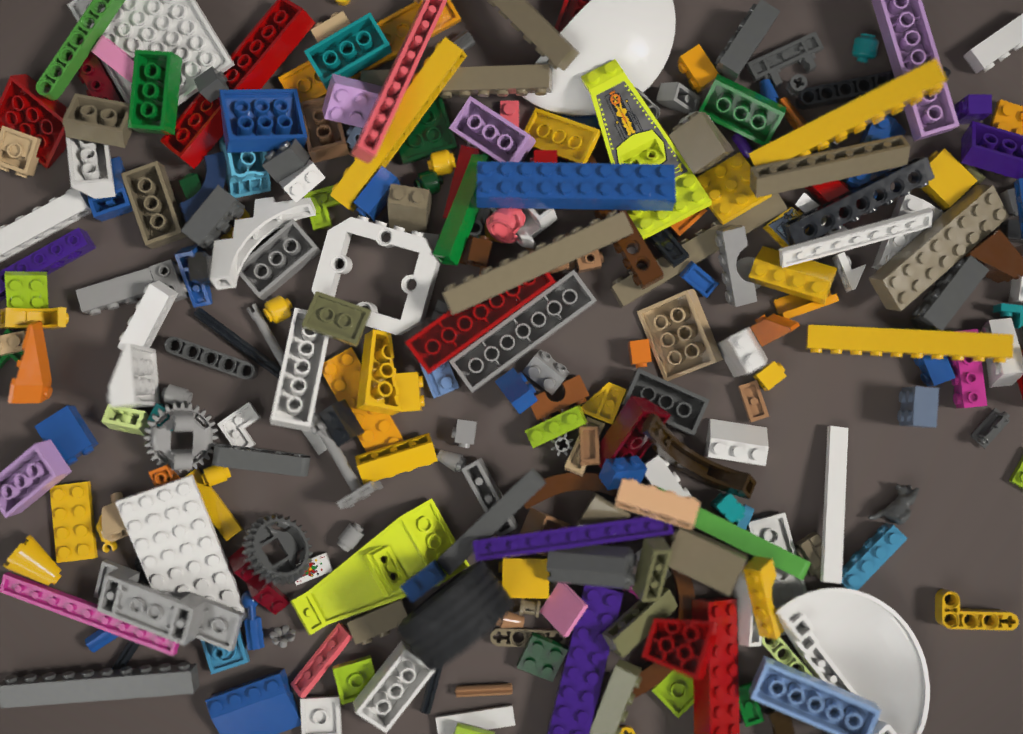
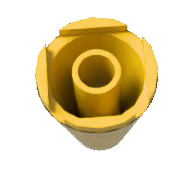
M28 535L25 538L27 540L15 549L6 560L7 562L3 564V567L47 586L51 583L55 585L62 577L59 574L62 570L36 539Z

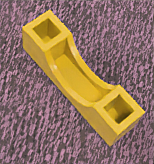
M754 556L743 567V572L758 633L761 637L777 640L785 630L777 616V608L772 603V586L776 578L773 560L771 558Z

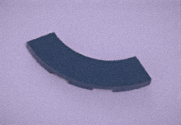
M223 151L204 156L206 175L203 186L192 198L179 204L186 223L218 185L224 188L226 161Z

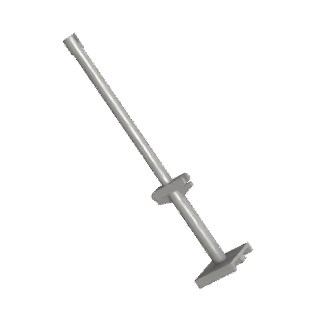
M252 304L253 309L248 307L247 311L252 320L255 321L282 368L284 352L263 318L258 305ZM315 407L312 419L315 426L311 427V431L321 437L352 491L351 494L338 501L337 504L340 509L351 508L355 506L356 502L368 498L372 492L384 487L380 481L369 482L364 486L361 485L341 448L337 446Z

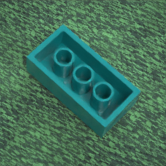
M368 13L308 48L304 53L326 90H328L332 74L350 78L391 54L392 49L371 13Z

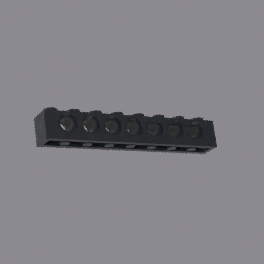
M916 157L908 161L907 165L894 168L782 224L781 227L789 246L825 237L826 232L839 230L843 227L842 224L848 221L849 223L855 222L860 219V215L873 213L877 210L878 206L891 204L895 201L894 198L907 196L916 187L922 188L929 184L928 181L935 178L928 158ZM911 173L912 179H911V181L909 182V181H908V176H909V174ZM892 182H894V184H895V187H894L893 190H891V184H892ZM875 191H877L878 193L876 199H874L873 197ZM858 199H860L861 204L857 208L856 202ZM843 208V215L840 217L839 210ZM825 216L826 223L822 225L821 220ZM808 224L809 231L805 234L804 228Z

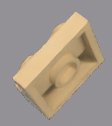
M2 126L0 131V169L8 172L10 169L15 170V175L27 178L28 175L34 176L39 161L36 155L41 139Z

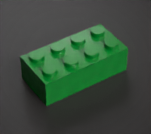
M135 50L128 128L140 133L175 135L182 67L181 57L167 51Z
M717 74L699 112H706L712 121L764 146L770 142L785 115L787 107Z

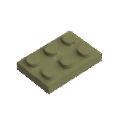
M316 291L301 326L304 329L357 347L370 318L371 310Z

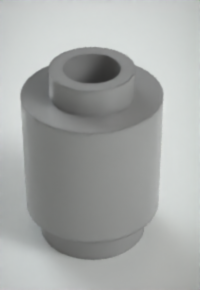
M172 384L164 387L162 391V398H164L165 403L173 405V402H175L179 407L181 401L187 407L193 396V393L189 392L188 389Z
M356 522L354 524L349 523L338 537L337 545L347 552L354 549L365 535L362 532L364 528Z

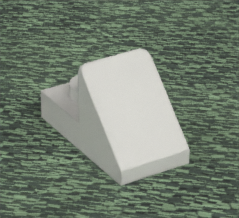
M845 252L832 257L846 292L856 289L866 264L851 269V260L849 256H846Z

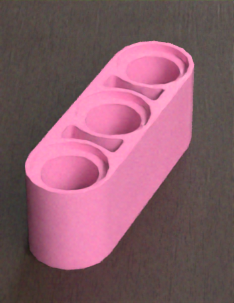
M101 35L91 52L132 83L134 58L111 40Z

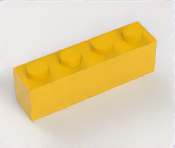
M429 433L355 456L363 485L387 477H394L396 474L409 472L415 468L428 466L438 461Z

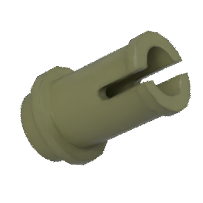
M963 165L978 180L975 185H979L985 180L986 177L976 167Z

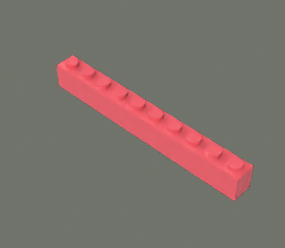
M423 0L351 152V155L367 164L372 161L380 148L447 0Z

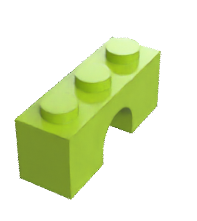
M578 405L525 430L532 447L535 448L586 424L588 421L581 406Z

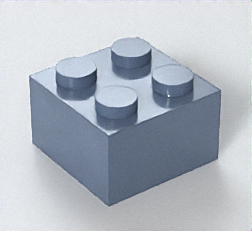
M919 386L902 388V391L899 393L901 407L897 415L899 426L937 428L939 388Z

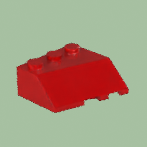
M654 618L642 657L693 679H703L716 641L717 621Z

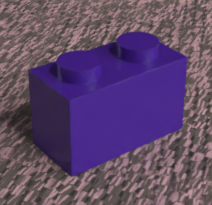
M968 94L953 105L959 124H971L972 121L979 123L991 115L992 94Z

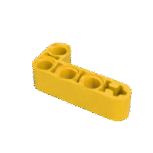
M940 589L935 595V619L938 624L946 628L1014 630L1019 624L1018 617L1006 610L960 608V598L953 591ZM949 594L950 600L945 603V597ZM949 614L950 620L945 623V616ZM966 615H969V621L965 623L964 618ZM988 615L989 620L987 623H984V618ZM999 619H1007L1004 622L999 621Z

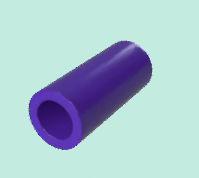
M736 133L731 139L745 159L750 158L749 153L754 151L744 136Z

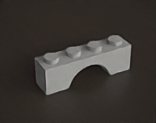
M734 225L716 230L715 242L720 250L718 259L723 267L722 281L726 284V301L734 307L757 302L755 284L742 279L736 268L739 253L748 246L745 226Z

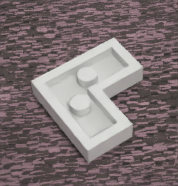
M248 402L217 425L231 445L252 448L256 443L246 428L261 417L251 402Z

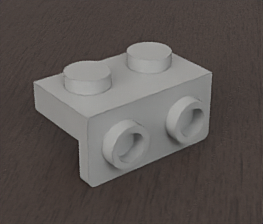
M541 349L522 371L551 395L554 394L570 373L563 364L556 362L549 353Z

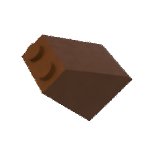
M1000 229L990 233L962 257L965 258L970 255L989 269L985 277L997 283L1009 282L1012 279L1017 280L1023 276V257Z

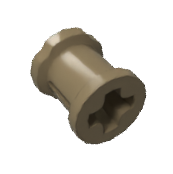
M521 598L519 615L528 614L538 618L541 600L534 602Z

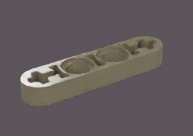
M496 627L491 631L490 635L492 644L505 647H525L532 632L541 633L544 637H546L545 633H549V637H555V634H559V637L562 638V640H559V643L565 644L566 638L557 629ZM507 631L510 632V642H507V638H501V641H497V638L493 637V635H497V632H501L503 636H507ZM521 632L524 635L523 641L515 642L513 640L514 633Z

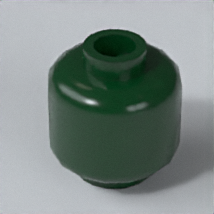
M433 170L418 173L414 180V187L429 189L431 195L439 193L441 185H443L442 176H438Z

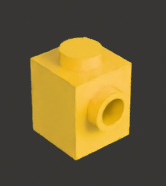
M772 361L753 375V378L758 381V384L764 391H769L786 377L785 369L779 362Z

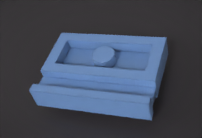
M449 361L443 363L430 374L420 364L434 399L459 389Z

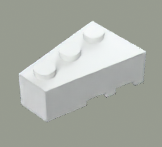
M1012 318L988 320L982 327L981 333L1014 334L1012 359L1006 360V363H994L993 359H986L989 388L1013 385L1023 376V355Z

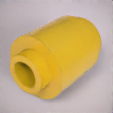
M215 465L203 469L204 473L201 474L204 485L209 484V487L228 481L227 478L232 477L228 467Z

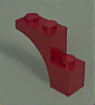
M242 546L228 558L233 572L246 582L252 598L276 615L289 605L290 601L287 596L273 585L272 581L266 584V577L259 580L261 574L253 575L255 569L254 567L248 568L251 562H245L248 555L243 554V551L247 548Z

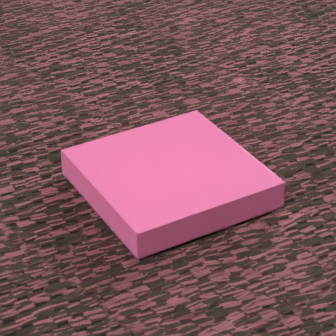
M558 583L539 612L563 637H568L588 605L567 584Z

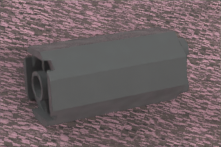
M603 545L548 551L547 572H551V576H548V581L552 583L629 590L630 586L635 585L633 567L637 565V555L633 554V550L628 547Z

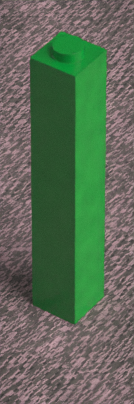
M472 154L432 254L441 264L457 266L480 209L477 208L476 197L477 161L493 162L487 154Z

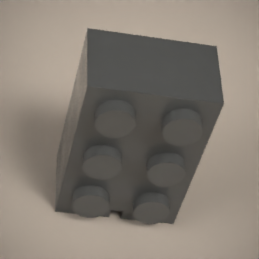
M218 185L181 231L199 246L210 251L213 249L214 241L219 240L223 234H227L232 228V223L243 215L245 206Z

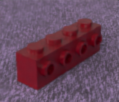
M90 52L77 74L80 81L86 84L88 96L125 103L100 58L93 52Z

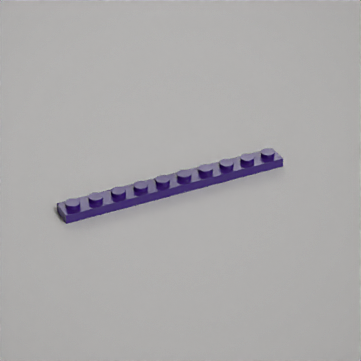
M650 517L475 540L473 541L475 561H483L674 533L672 524Z

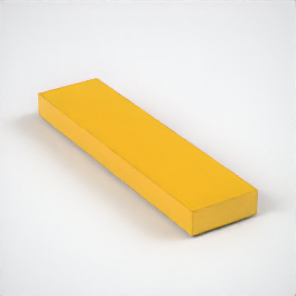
M199 468L194 469L186 476L193 474L212 523L223 538L228 541L242 531L243 528L213 487H209V484L204 485L201 477L202 472Z

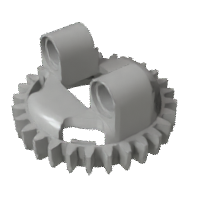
M181 401L180 407H177L176 403L173 402V408L170 409L166 404V411L163 412L159 408V416L152 414L155 421L148 420L147 422L151 428L145 427V431L149 434L144 435V439L149 441L145 442L144 446L151 447L147 450V454L154 453L151 456V460L158 458L157 466L163 462L164 465L168 464L171 466L172 470H179V473L182 470L189 472L192 470V467L197 469L196 463L198 462L204 465L203 458L210 459L208 452L214 453L211 446L214 447L217 443L213 440L218 439V435L213 433L217 432L218 429L216 427L211 428L216 423L214 420L209 421L212 417L210 414L204 416L206 413L205 409L199 412V405H196L193 409L191 402L185 407L183 401ZM167 414H170L169 420H167L161 427H157V423L160 424L164 419L167 418ZM195 415H197V418H198L203 424L205 423L206 427H203V426L195 419ZM171 429L173 432H193V448L170 449Z

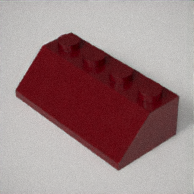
M631 396L599 443L600 468L602 469L606 459L638 456L641 459L652 443L641 430L648 414H656L664 424L671 415L646 398Z

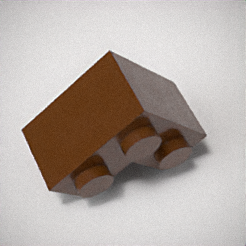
M478 235V238L473 237L471 240L469 236L459 263L479 268L480 266L489 267L493 244L492 241H489V237Z

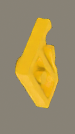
M608 382L581 406L583 413L612 425L627 389Z

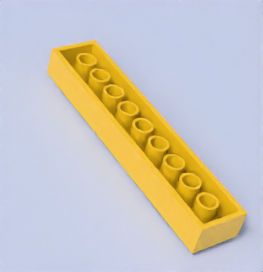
M936 58L749 153L750 159L755 167L810 155L816 150L818 153L829 148L830 143L834 141L840 143L847 139L848 134L852 132L858 134L865 130L868 124H878L884 120L886 115L890 113L892 116L903 111L906 105L914 106L921 102L924 96L929 94L931 97L938 94L944 88L943 85L947 79Z

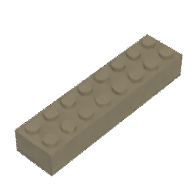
M976 185L936 219L932 223V227L921 232L868 278L886 309L902 311L1009 217L994 185Z

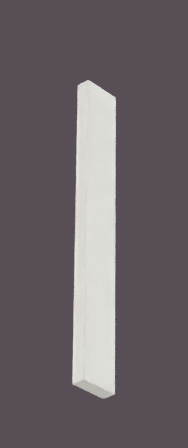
M927 208L779 249L780 265L784 268L932 227L933 211Z
M827 426L820 582L842 584L848 428Z

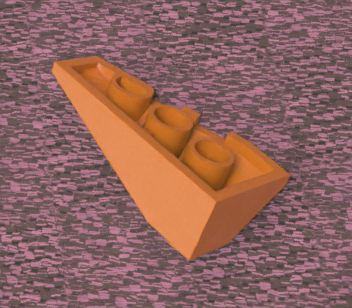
M38 320L28 324L22 344L24 354L16 364L20 368L17 378H12L8 403H42L52 395V377L42 321Z

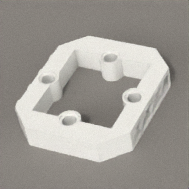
M360 215L357 218L350 217L327 231L311 289L313 294L315 295L316 291L335 297L341 274H347L352 269V260L346 254L351 236L355 234L376 240L379 245L386 248L397 246L419 253L414 274L405 276L401 282L402 290L408 294L401 319L378 313V309L373 303L360 302L357 304L358 306L368 307L371 310L366 326L391 334L402 335L422 324L426 317L441 264L432 255L434 250L428 239L423 237V233L412 230L410 234L404 232L405 228L394 225L392 229L386 227L387 223L376 220L374 224L368 222L369 218ZM386 233H390L391 238L388 242H384L383 237ZM342 259L344 261L343 268L339 269L337 265L338 262ZM412 280H415L417 283L414 290L409 288V283Z

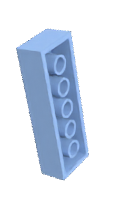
M763 656L749 689L751 699L832 734H872L881 713L880 708L875 702L767 656Z

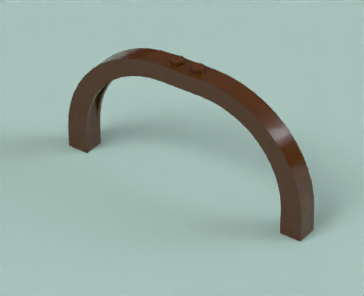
M572 472L560 473L543 478L546 484L524 506L528 509L554 495L575 490L598 491L617 498L619 489L608 490L597 473L584 472L583 476ZM672 534L653 537H662L670 548L674 542L670 540ZM669 567L675 583L678 605L675 619L692 620V599H695L692 579ZM650 660L641 666L642 670L639 676L642 677L638 689L634 688L633 690L635 698L659 684L672 669Z

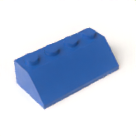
M886 115L880 123L875 125L870 123L866 126L859 144L899 135L904 136L906 131L895 118ZM890 169L845 178L843 182L852 190L890 171ZM877 191L873 194L874 199L878 196Z

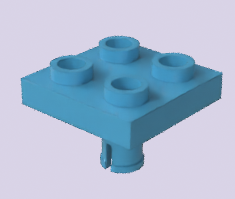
M241 629L235 649L231 652L201 640L211 675L250 661Z

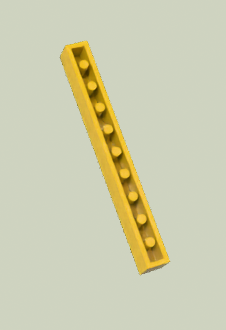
M446 37L436 44L435 51L431 57L426 58L423 68L413 76L412 83L406 89L376 156L369 164L355 157L353 164L344 171L340 182L333 186L332 193L330 194L331 197L351 211L356 209L353 202L380 167L386 168L467 57L460 47Z
M808 325L806 349H810V353H822V350H830V354H842V351H849L850 355H862V352H869L870 356H882V353H888L890 357H902L903 354L911 355L910 358L922 359L923 355L931 356V359L943 360V356L952 357L951 360L964 361L965 357L972 358L974 362H985V359H993L994 363H1006V360L1013 358L1014 334Z

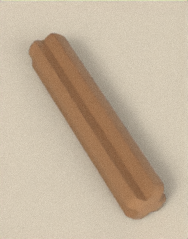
M511 683L460 685L455 688L456 697L511 695L513 693Z

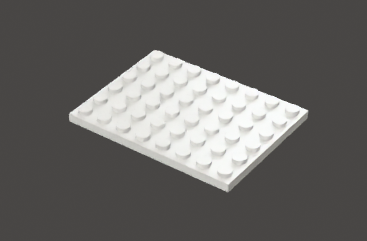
M73 0L68 4L77 21L80 20L92 0ZM125 0L102 34L132 58L135 57V50L167 51L181 57L182 67L178 106L198 92L194 81L196 77L212 66L218 72L222 71L224 73L235 65L196 0ZM101 60L126 103L130 104L132 83Z

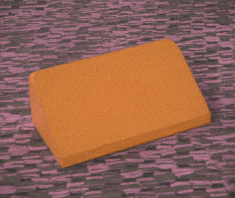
M783 97L778 101L779 104L787 107L784 117L794 130L808 124L787 97Z

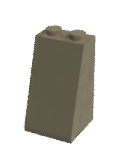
M682 527L679 530L675 529L674 534L670 538L674 542L671 546L672 554L668 567L730 596L746 563L747 553L696 531Z

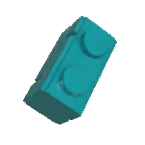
M721 492L710 504L728 522L738 523L745 516L743 514L745 508L730 493Z

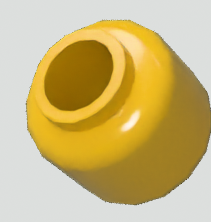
M447 149L432 152L430 160H427L429 170H433L438 176L451 174L454 168H456L454 155Z
M278 295L265 302L263 312L269 322L273 321L278 324L291 316L290 309L293 306L288 298L284 299Z

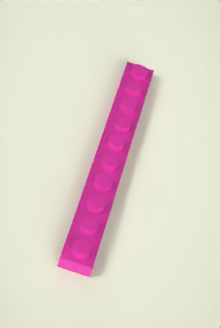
M10 572L3 574L0 592L171 656L177 654L178 643L97 611L98 605Z

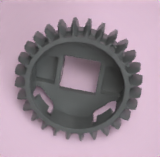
M276 514L261 517L251 525V528L246 531L248 534L244 536L246 542L242 546L247 549L243 551V554L248 555L245 562H251L248 568L254 567L253 575L261 574L259 580L266 577V584L272 581L274 586L278 583L281 586L286 583L289 585L305 574V571L309 568L308 564L312 561L309 557L313 552L309 551V549L313 545L308 544L311 538L305 537L307 531L302 532V525H295L296 520L290 522V516L285 519L283 514L278 517ZM277 523L276 526L282 527L284 529L288 527V529L285 532H282L273 529L271 526ZM276 539L287 557L272 566L261 548ZM301 551L299 562L302 563L296 566V553Z

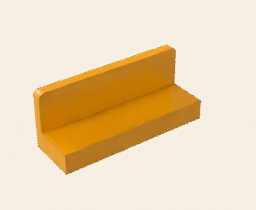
M829 291L825 305L791 294L775 299L773 303L779 316L790 319L835 303L839 299L837 294L832 295L831 291Z

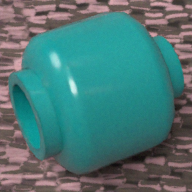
M861 33L860 36L854 39L852 56L857 58V62L868 63L869 59L876 57L879 40L875 38L876 35Z

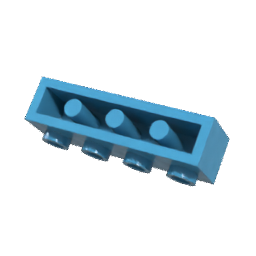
M885 523L880 526L877 533L872 538H869L863 544V547L858 552H855L850 557V560L842 566V584L840 585L845 589L858 590L908 538L893 524Z

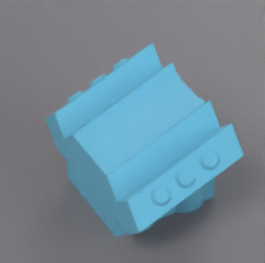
M221 137L219 139V147L221 152L223 151L226 161L228 193L234 198L271 191L269 173L262 166L267 152L227 153L224 137Z

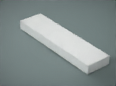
M512 704L435 717L438 734H454L457 722L485 730L515 726Z

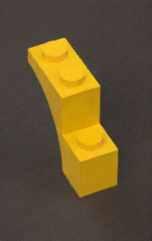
M66 308L0 309V328L24 330L27 329L28 324L39 320L42 321L43 329L55 330L66 327L69 321V314L66 313Z

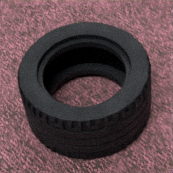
M478 561L455 576L398 624L397 629L399 633L404 637L403 639L410 645L412 651L427 670L434 671L463 653L489 632L512 609L514 605L512 598L507 594L494 574L488 570L489 568L484 562Z

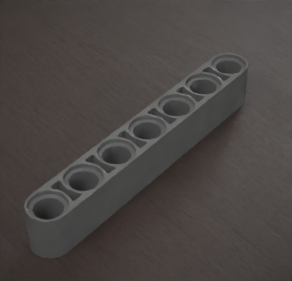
M532 468L442 554L436 562L449 575L452 574L474 553L473 541L488 539L543 487L546 481Z

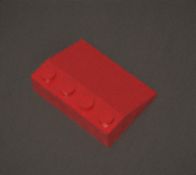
M11 75L0 98V130L2 126L41 139L36 157L39 158L38 162L48 169L67 148L62 120L68 108L58 99L51 101L40 95L36 90L37 82L29 75Z

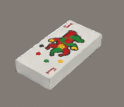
M327 552L311 558L312 561L308 564V570L295 581L296 586L333 571Z

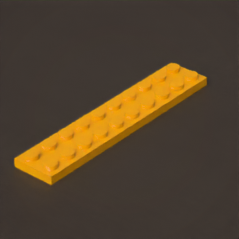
M423 0L420 3L413 2L377 22L391 46L392 53L363 70H374L397 57ZM447 0L430 38L461 22V18L451 0ZM310 61L278 77L284 89H297L300 102L326 96L327 90ZM361 71L350 78L355 80L360 78Z

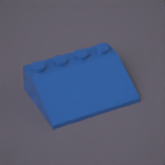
M297 89L219 90L223 136L227 153L276 151L283 142H290L295 138L305 148L308 137Z
M285 668L212 694L205 700L211 719L219 734H279L301 726V715Z

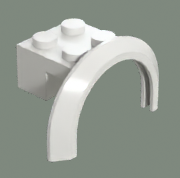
M491 208L492 212L496 211L497 208ZM520 208L526 216L524 226L516 233L519 239L516 242L522 247L534 249L536 246L533 238L557 220L554 209Z

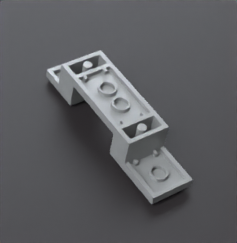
M107 559L102 561L93 596L99 599L97 611L183 646L198 638L230 652L235 649L244 616L243 612L194 593H190L182 599H177L139 584L140 572Z

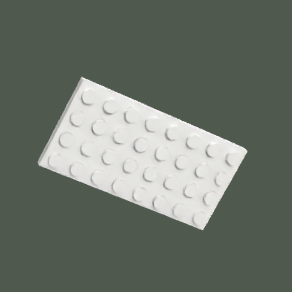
M193 474L115 502L152 589L177 599H182L190 593H194L243 612V619L248 617L247 609L241 604L242 595Z

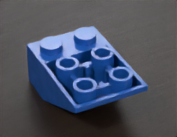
M120 156L111 159L116 197L95 199L87 195L93 217L101 222L133 211L121 176L125 169Z

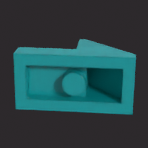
M1000 303L993 306V313H999L1000 317H1012L1015 329L1023 326V305Z

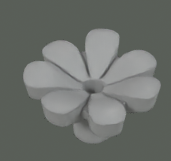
M284 625L282 630L280 627H276L274 632H270L269 635L274 645L279 644L281 648H285L287 642L294 641L296 631L293 629L289 630V625Z

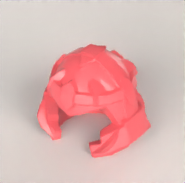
M497 208L486 219V227L490 235L497 241L514 243L519 241L516 233L524 226L526 216L520 208Z

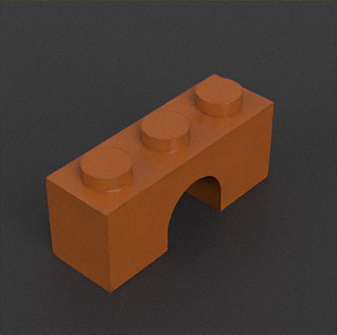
M575 376L562 383L565 395L559 402L551 401L545 391L536 395L535 397L538 401L530 406L536 420L541 419L544 422L553 418L551 414L556 411L561 414L569 410V405L576 403L578 406L586 402V397L590 395L581 376Z

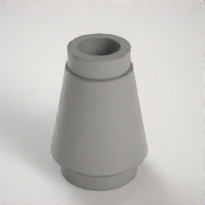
M442 449L437 455L438 461L454 472H461L467 460L462 454Z

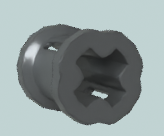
M801 74L794 75L786 85L787 93L794 97L799 95L807 86L806 77Z

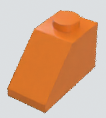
M764 314L755 319L756 324L750 328L763 347L793 331L800 324L797 321L776 314L768 317Z

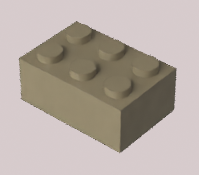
M75 93L62 120L66 137L125 148L132 133V129L128 128L130 104Z

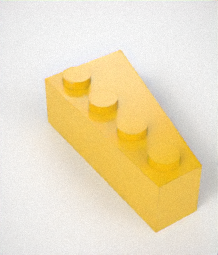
M373 329L365 334L356 409L387 415H395L401 412V404L398 401L399 389L396 386L395 378L397 374L393 363L394 351L391 333Z

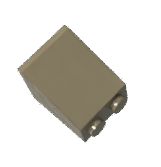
M696 111L688 117L689 121L685 124L680 123L672 129L673 132L669 134V137L693 174L705 172L735 151L706 112L699 113Z
M391 184L388 197L389 228L393 229L395 225L405 228L404 232L411 234L412 230L427 233L433 202L430 190Z
M593 493L574 527L628 520L631 514L615 507V504L600 495ZM605 543V544H598V545L611 546L612 543Z

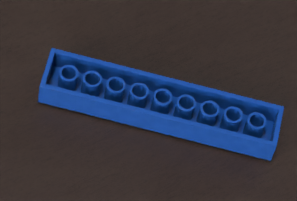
M477 161V208L672 211L676 201L675 165Z

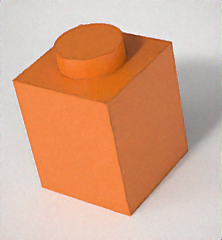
M649 339L628 342L630 364L636 365V368L647 367V363L652 362Z

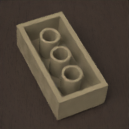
M155 161L121 173L145 246L155 249L188 237L181 231L185 225L166 169L161 163Z

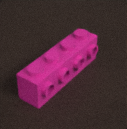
M978 329L961 330V331H953V332H974V333H978ZM949 357L948 360L956 377L951 379V383L954 386L953 401L956 408L987 406L982 362H974L972 358L965 357L964 361L951 360L952 357Z

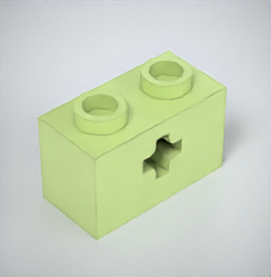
M110 404L107 405L101 421L109 429L142 436L147 435L145 427L150 426L147 423L149 415L145 411L111 407Z

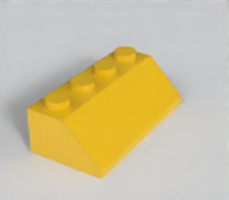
M762 246L754 260L749 280L764 287L825 305L838 268L812 260L782 268L779 251Z

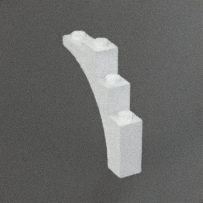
M274 197L255 199L254 216L252 218L235 220L233 238L214 241L210 280L216 289L236 288L238 276L244 262L252 250L272 232L283 227L292 219L296 221L316 216V208L311 198H301L296 203L294 200L276 202Z

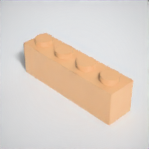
M622 479L615 502V507L689 530H692L694 527L700 502L696 501L693 497H682L670 490L662 491L650 484L642 485L634 479Z

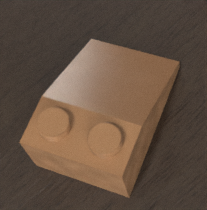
M325 97L300 102L308 137L306 141L307 148L313 163L350 155L343 123L324 119L322 107Z

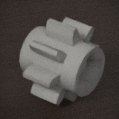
M567 433L563 437L558 436L556 440H550L554 443V447L551 450H558L557 456L561 452H564L567 456V450L573 449V447L569 446L573 439L567 440ZM564 439L567 447L559 450L557 442H561Z

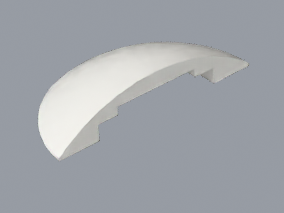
M590 0L560 33L580 54L565 71L560 68L554 69L551 66L552 93H547L544 96L527 93V96L522 97L544 110L561 115H596L591 95L584 86L581 76L616 59L633 86L644 92L659 76L670 55L674 41L676 21L673 0ZM546 55L544 57L540 56L534 65L549 64L547 62L549 58Z
M825 588L799 595L776 610L777 616L791 643L816 678L875 702L878 705L881 713L872 734L922 733L929 706L928 670L923 652L915 635L906 622L891 607L879 599L857 590Z

